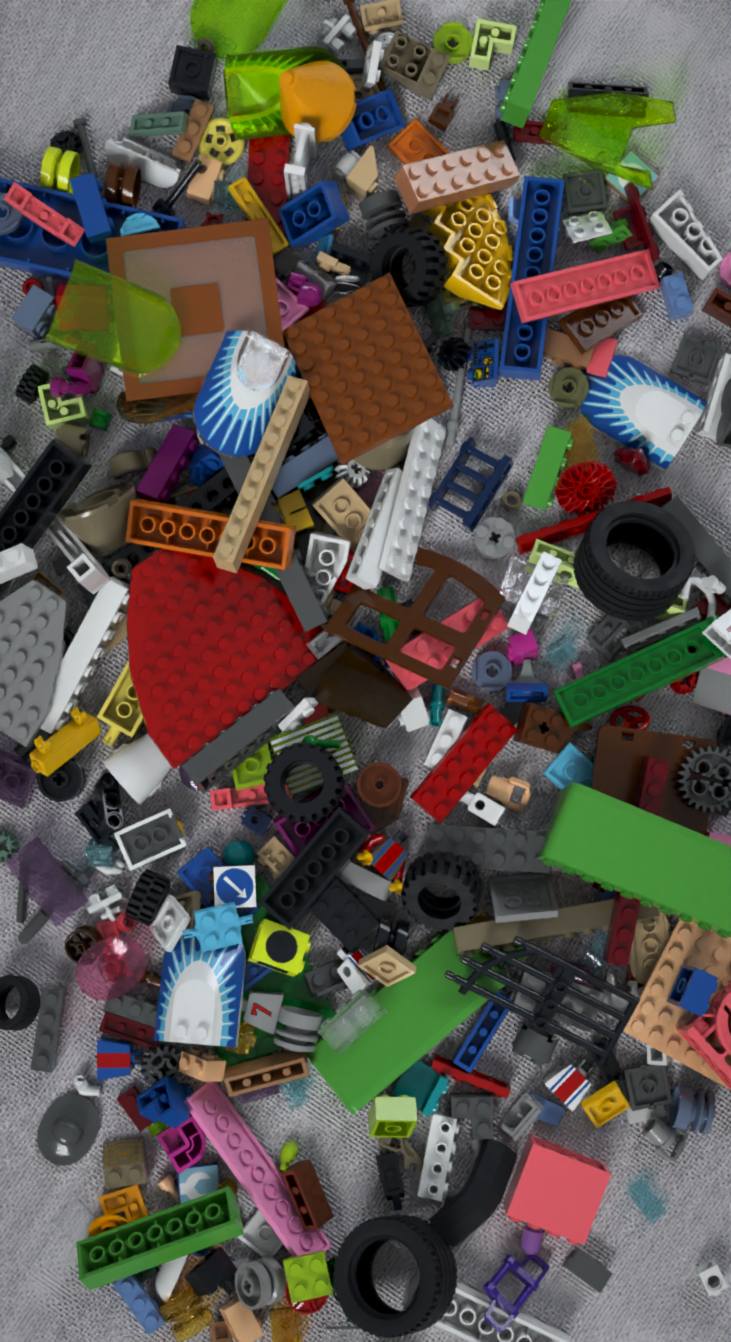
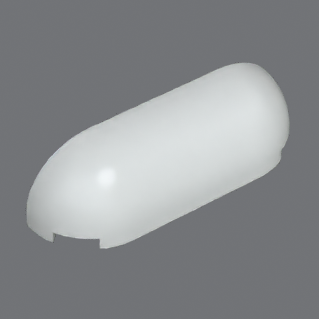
M125 138L122 141L109 139L105 143V153L109 162H120L123 164L124 169L128 164L139 165L141 167V180L161 188L171 187L177 182L181 169H178L175 165L176 161L172 158Z
M188 1255L160 1265L159 1272H157L155 1277V1291L163 1302H168Z

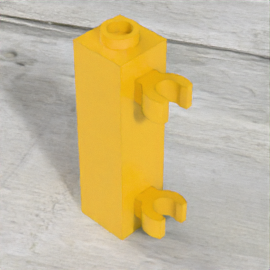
M75 707L70 712L73 719L44 742L42 736L36 738L34 744L37 748L29 754L33 770L48 777L101 734L97 718L85 711L80 713L78 707Z

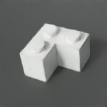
M418 686L406 691L413 700L397 717L400 725H405L407 732L429 725V717Z

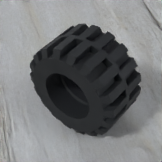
M146 869L139 877L126 907V917L150 926L156 919L159 909L166 898L170 887V879Z

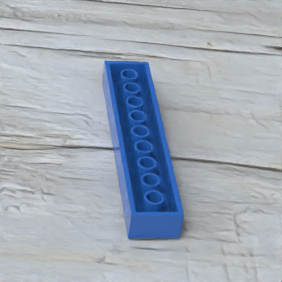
M524 176L511 283L554 272L565 179ZM511 286L499 368L500 377L540 381L548 317L522 324Z

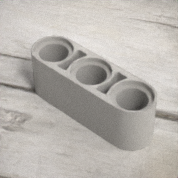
M353 861L338 876V879L383 901H387L391 893L389 885L394 883Z

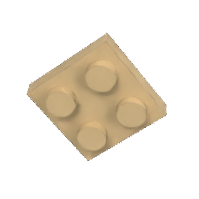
M388 945L359 959L358 962L359 968L387 987L415 974L417 969L416 965Z

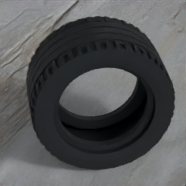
M632 500L614 503L598 512L590 523L575 553L573 564L575 579L586 599L607 615L628 621L653 619L665 613L673 605L692 574L696 561L694 544L683 524L661 507L647 502ZM622 543L634 545L644 550L655 560L661 576L653 579H642L625 573L611 560L607 546Z
M384 1216L359 1224V1226L354 1228V1231H351L346 1236L335 1259V1291L342 1310L358 1328L368 1332L370 1335H375V1337H400L431 1327L447 1312L446 1309L450 1307L457 1287L456 1260L451 1251V1246L438 1235L431 1226V1223L415 1216ZM390 1239L402 1243L411 1251L417 1261L420 1273L417 1295L411 1305L404 1311L388 1306L376 1292L372 1279L374 1258L381 1246Z

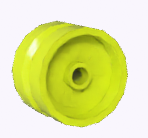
M49 146L42 161L40 187L52 190L58 189L61 192L74 194L69 179L79 177V153L67 150L63 154L60 148Z

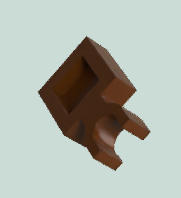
M448 93L444 97L443 105L437 102L428 119L429 123L446 131L455 114V111L451 109L456 106L458 101L455 98L454 102H448Z

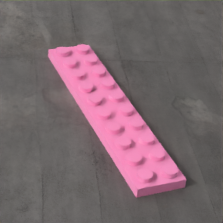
M205 1082L184 1101L188 1111L291 1256L295 1257L324 1250L325 1253L332 1246L320 1227L304 1231L280 1171L216 1082Z

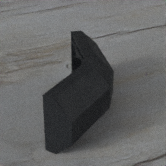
M484 1139L468 1181L458 1194L429 1219L431 1226L450 1246L456 1247L492 1216L502 1201L517 1157V1153L507 1145L492 1139Z

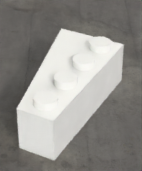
M679 189L652 214L647 223L703 281L719 265L723 258L711 238L705 234L702 223L696 219L691 205L687 204L683 197V192Z

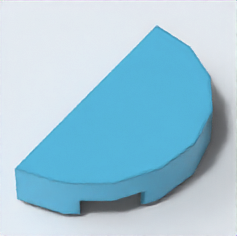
M135 213L126 218L120 229V235L145 234L160 230L161 228L153 217L145 213Z

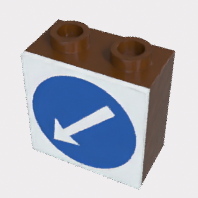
M255 864L213 867V871H210V883H214V891L210 892L211 904L217 906L235 902L236 908L256 907Z

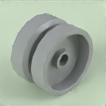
M263 1257L255 1261L242 1263L237 1268L234 1282L235 1289L244 1307L249 1310H256L265 1305L278 1303L283 1299L286 1287L285 1275L276 1259Z

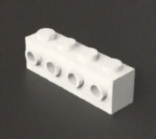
M440 1111L431 1113L417 1187V1196L442 1201L443 1195H447L448 1182L445 1181L447 1174L450 1175L452 1169V1162H449L450 1154H454L456 1142L453 1141L454 1133L458 1134L460 1122L457 1119H452L450 1113Z

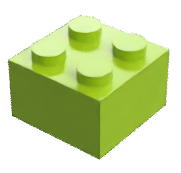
M379 1095L374 1097L368 1112L369 1137L410 1138L417 1123L416 1097H409L408 1095H400L398 1097Z

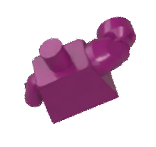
M72 331L65 339L69 345L78 344L66 367L72 383L66 381L64 377H53L50 383V392L53 397L63 398L69 392L75 394L76 397H81L87 393H97L100 390L98 384L103 376L104 368L98 345L96 343H89L86 340L83 341L80 332Z

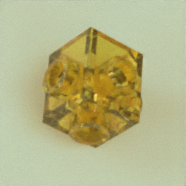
M240 1023L238 1047H224V1049L234 1051L237 1054L248 1055L250 1047H255L257 1036L253 1035L255 1026Z

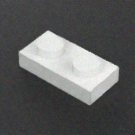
M314 697L304 698L282 720L278 727L282 732L295 731L301 726L300 722L304 718L314 713V708L319 703Z

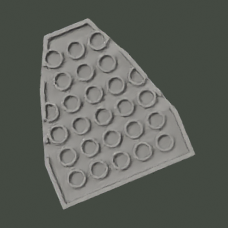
M32 580L0 601V730L25 747L30 746L50 713L51 696L56 688L54 686L56 675L59 674L65 650L64 630L67 628L66 615L69 609V602L36 580Z

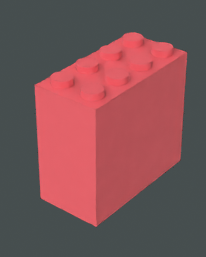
M529 1134L503 1202L506 1215L515 1222H520V1220L527 1222V1225L533 1229H545L553 1237L558 1238L559 1235L565 1237L571 1244L578 1245L580 1243L585 1245L611 1173L606 1164Z

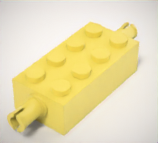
M129 660L97 718L110 725L102 741L105 744L109 742L107 745L114 747L121 732L133 738L138 735L144 724L143 715L129 673Z

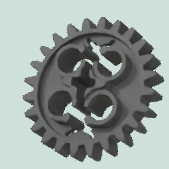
M705 746L704 749L697 747V753L691 750V757H683L686 763H679V766L683 768L682 771H676L677 774L681 775V778L675 780V782L681 783V786L677 788V790L683 791L680 797L687 798L685 802L687 805L693 803L692 809L697 810L699 808L700 812L704 813L706 809L709 813H713L714 808L720 812L721 805L724 808H728L727 801L731 802V780L728 782L729 787H725L719 783L702 779H688V777H690L691 771L696 772L697 775L720 780L731 779V754L726 755V750L721 749L719 751L717 746H713L712 750L710 746ZM701 762H703L705 765V768L702 772H700L698 769V766ZM722 766L724 774L720 777L718 769ZM698 781L700 783V790L695 792L694 785ZM719 786L720 793L715 797L714 789Z

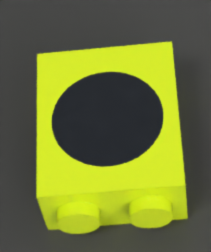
M263 919L259 923L247 961L294 977L301 973L304 968L305 961L302 960L304 954H307L310 949V935L295 929L289 930L284 925Z

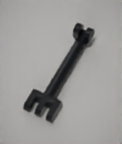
M197 159L168 199L165 201L163 198H159L152 209L156 212L162 207L158 213L165 215L167 212V215L174 216L176 211L172 208L173 204L196 174H203L207 167L202 165V162Z

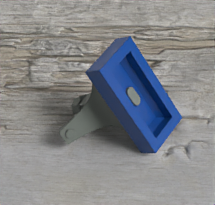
M524 659V663L520 667L521 673L519 677L511 681V683H507L506 702H546L548 683H542V681L537 680L532 672L531 660Z

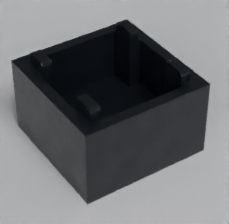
M176 45L168 82L170 92L210 101L218 65L216 53Z

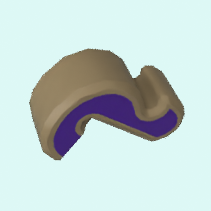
M148 447L143 450H129L112 456L108 460L112 478L121 479L129 473L147 471L157 454L156 449Z

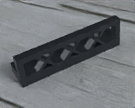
M568 82L566 113L646 117L649 98L647 87ZM572 97H578L584 101L579 107H571ZM594 99H601L604 104L597 109L593 108L589 103ZM615 100H620L624 106L619 110H613L610 104ZM635 101L643 102L642 111H633L630 105Z

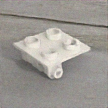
M601 210L562 220L566 228L565 236L566 238L570 237L573 243L612 233Z

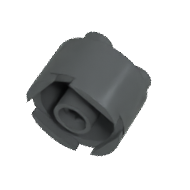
M522 1022L511 1044L513 1046L512 1052L520 1056L527 1055L531 1057L530 1061L536 1065L548 1064L559 1040H551L553 1035L545 1032L544 1035L526 1027V1022Z

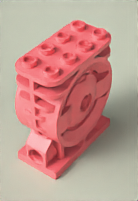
M730 979L728 981L729 984L713 996L707 1012L702 1017L693 1015L676 1030L731 1090V1067L725 1062V1057L731 1059V1035L728 1028L729 1015L724 1010L725 1006L731 1013ZM730 1014V1018H729L730 1031H731V1014ZM707 1037L709 1038L712 1045L715 1047L714 1049L707 1041H705Z

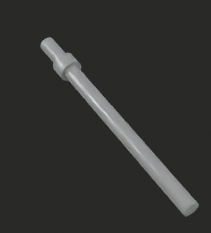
M464 328L462 339L470 345L472 329ZM467 362L464 364V369L459 368L457 372L452 402L454 407L451 409L450 421L447 422L446 428L448 431L447 447H454L455 435L459 429L458 416Z

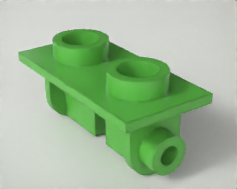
M619 219L610 224L611 234L589 239L588 244L598 253L632 236L633 234L627 228L628 222L626 219Z

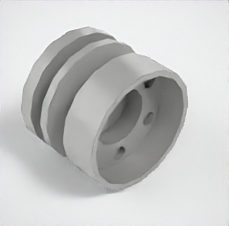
M281 1006L278 1021L286 1025V1027L276 1028L275 1032L279 1035L274 1036L273 1042L278 1046L295 1052H315L316 1044L312 1042L318 1041V1037L310 1033V1031L320 1030L323 1016L304 1008Z

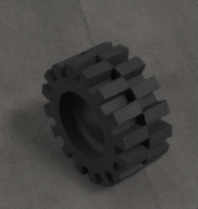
M35 364L31 365L29 369H26V373H23L22 379L19 380V385H17L15 392L16 396L33 404L37 397H40L37 386L47 384L49 373Z

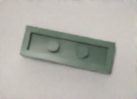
M182 111L132 115L129 134L133 138L185 134L188 114Z

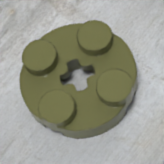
M567 367L551 377L548 391L555 404L561 408L572 409L580 407L588 397L589 383L586 376L579 369ZM571 383L574 390L567 393L564 386H568Z

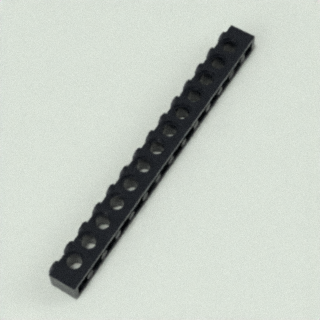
M304 412L297 426L299 434L297 437L292 438L287 450L289 454L299 448L297 444L302 440L308 441L315 435L316 427ZM223 468L177 506L193 508L197 503H200L203 510L218 512V507L223 503L227 505L233 501L237 491L235 487L231 489L225 487V481L230 478L226 468ZM212 491H217L219 495L215 502H211L209 499V494ZM129 543L105 562L102 567L108 576L112 577L114 576L112 564L115 560L124 558L131 563L130 558L136 553L139 556V562L136 565L132 564L133 569L162 548L155 547L152 552H148L146 545ZM121 565V567L123 568V572H125L126 567L124 565ZM130 575L129 577H127V578H125V579H121V580H123V581H126V580H128V579L131 580V575ZM79 583L77 585L78 588L92 604L98 592L92 594Z

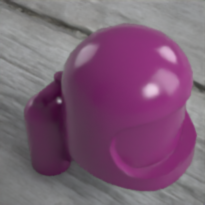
M291 271L286 287L297 292V304L309 307L317 306L322 299V289L320 286L308 282L309 279L306 275Z

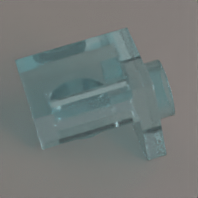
M90 838L88 846L84 848V857L88 859V866L113 867L114 856L112 846H96L95 839Z

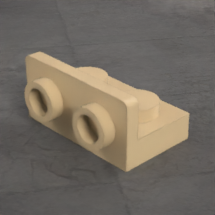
M275 836L257 852L259 855L257 860L264 867L268 865L273 870L271 875L276 880L279 879L295 859Z

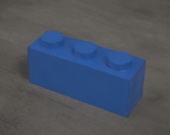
M92 172L69 179L90 244L114 237L112 229H115L112 217H108L106 210H109L106 197L102 198L100 193L103 190L100 178L96 179Z

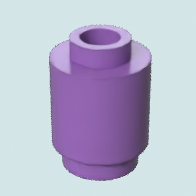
M527 1224L524 1226L520 1247L524 1249L525 1253L535 1255L536 1252L541 1251L544 1230L542 1228H539V1230L533 1229Z

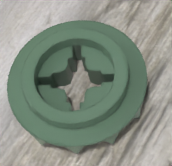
M0 830V842L2 843L7 840L5 846L8 849L0 851V862L12 860L19 851V840L9 830Z

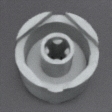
M491 517L485 519L478 525L474 533V548L479 555L486 559H502L514 546L515 532L511 524L504 518ZM492 534L495 537L498 536L497 543L489 540Z

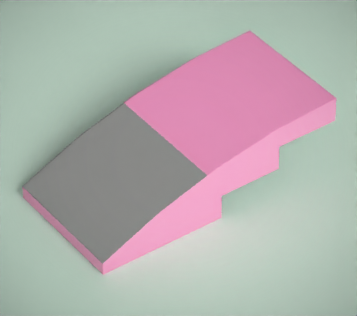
M729 657L723 658V660L700 670L693 704L731 715V659Z

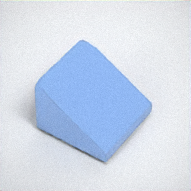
M510 197L508 201V223H518L521 202L514 197Z

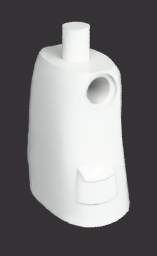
M148 733L129 744H122V746L112 752V755L103 760L104 765L114 778L140 805L160 789L162 780L172 769Z

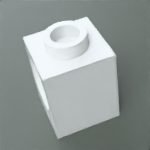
M714 1259L695 1267L709 1296L720 1295L724 1292V1289L728 1288ZM717 1276L715 1282L708 1283L709 1277Z

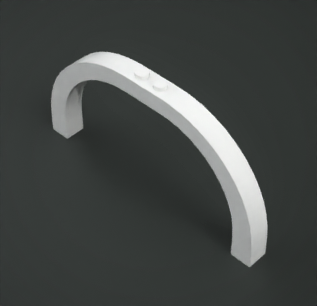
M0 447V453L9 458L13 473L12 477L3 481L14 493L26 475ZM57 514L46 532L70 560L71 564L67 566V569L82 586L92 594H95L111 579L85 544L59 520Z

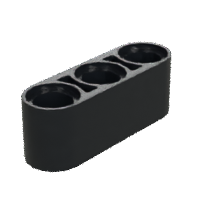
M105 773L96 781L94 791L100 831L105 835H112L122 826L123 814L118 781L111 773ZM103 782H106L109 785V788L106 787L103 784ZM105 801L110 802L112 807H109ZM108 820L114 823V827L108 823Z

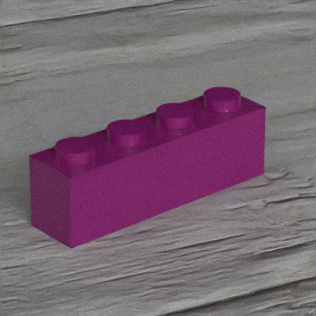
M173 424L136 489L140 499L165 503L169 500L171 490L174 485L178 484L180 474L188 466L192 453L198 448L199 440L195 431Z

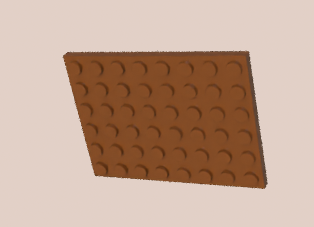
M390 272L283 330L284 337L303 380H307L309 383L311 398L342 465L454 407Z

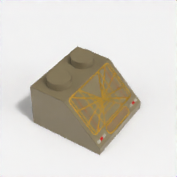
M144 1136L103 1142V1173L106 1189L147 1183L150 1175Z

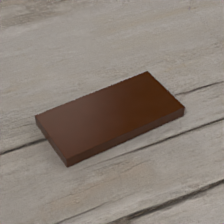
M631 296L575 310L562 318L559 324L581 355L640 320L644 314Z

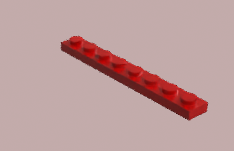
M669 487L660 488L645 495H638L627 501H641L663 507L672 500V492ZM603 508L589 514L579 515L577 518L568 521H561L550 527H543L532 533L522 534L516 538L519 555L530 552L536 539L554 544L586 533L594 517Z

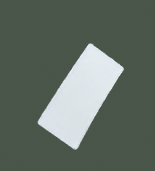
M664 1105L656 1106L657 1108L653 1110L645 1108L632 1111L631 1107L626 1109L629 1124L646 1121L654 1116L657 1118L666 1117Z

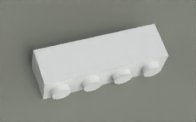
M543 551L509 620L508 627L526 635L562 561L561 559Z

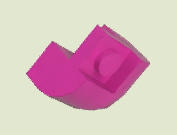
M189 1114L190 1118L175 1129L169 1126L156 1135L178 1174L199 1161L206 1149L205 1135L191 1114Z

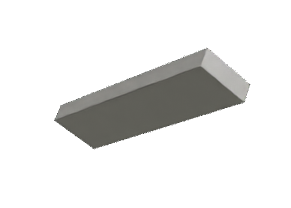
M696 607L623 638L621 641L626 653L629 654L702 622V618Z

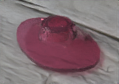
M122 935L108 937L90 947L81 956L75 972L77 984L83 993L95 1000L106 1001L115 999L139 983L147 968V957L142 946L131 937Z

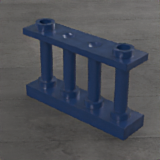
M471 436L462 443L460 447L461 452L437 491L431 494L428 506L434 512L440 506L462 518L464 528L473 532L514 463L506 455L502 459L497 460L476 449V442ZM472 455L493 466L495 471L492 476L486 477L464 465L469 456ZM459 472L484 484L481 494H475L455 483L454 480ZM451 489L473 501L474 505L471 510L466 512L444 500L443 498L448 490Z

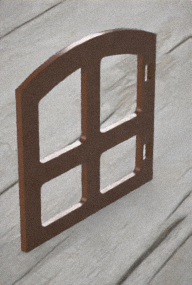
M417 547L413 564L428 567L435 571L411 607L402 606L370 591L371 589H362L355 584L324 629L329 634L450 689L505 601V597L484 577L466 565L442 554ZM450 577L462 583L484 601L481 609L464 633L424 615L446 580ZM364 605L400 622L386 644L346 626L359 606ZM484 611L490 613L486 620L480 618ZM419 630L455 647V650L442 669H436L401 652L413 631ZM454 658L460 661L456 668L450 666Z

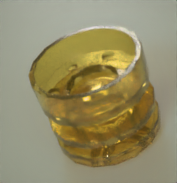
M191 1286L173 1294L159 1308L161 1315H166L164 1317L166 1323L175 1321L170 1326V1331L177 1342L185 1341L198 1334L214 1319L208 1305L198 1306L202 1302L203 1296L198 1297Z

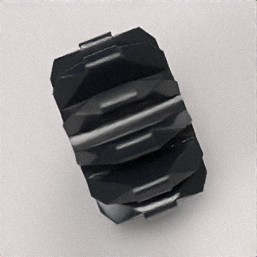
M449 337L448 341L443 340V345L439 347L440 352L436 354L439 358L437 362L447 371L458 372L459 368L464 369V364L469 362L467 358L471 355L469 351L470 346L458 337Z

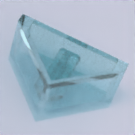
M214 180L213 202L228 210L240 208L227 189L232 182Z

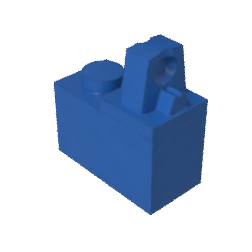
M207 442L199 446L194 452L187 469L191 472L189 482L199 487L205 483L207 478L214 475L215 471L224 467L217 450Z

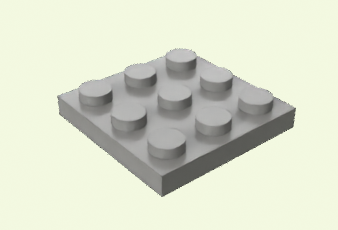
M549 873L488 878L496 923L558 917V909Z

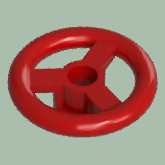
M638 706L621 707L612 713L609 720L610 726H617L616 718L620 715L624 720L621 727L646 730L650 724L648 712ZM627 712H637L643 717H634ZM622 732L624 736H633V734Z

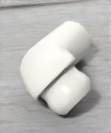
M83 1075L75 1076L73 1084L81 1095L100 1096L101 1086L90 1085Z

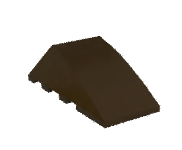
M357 646L347 647L323 672L313 695L319 704L326 706L328 709L342 711L345 715L359 717L362 721L385 729L413 700L379 660L377 662L374 661L372 653Z

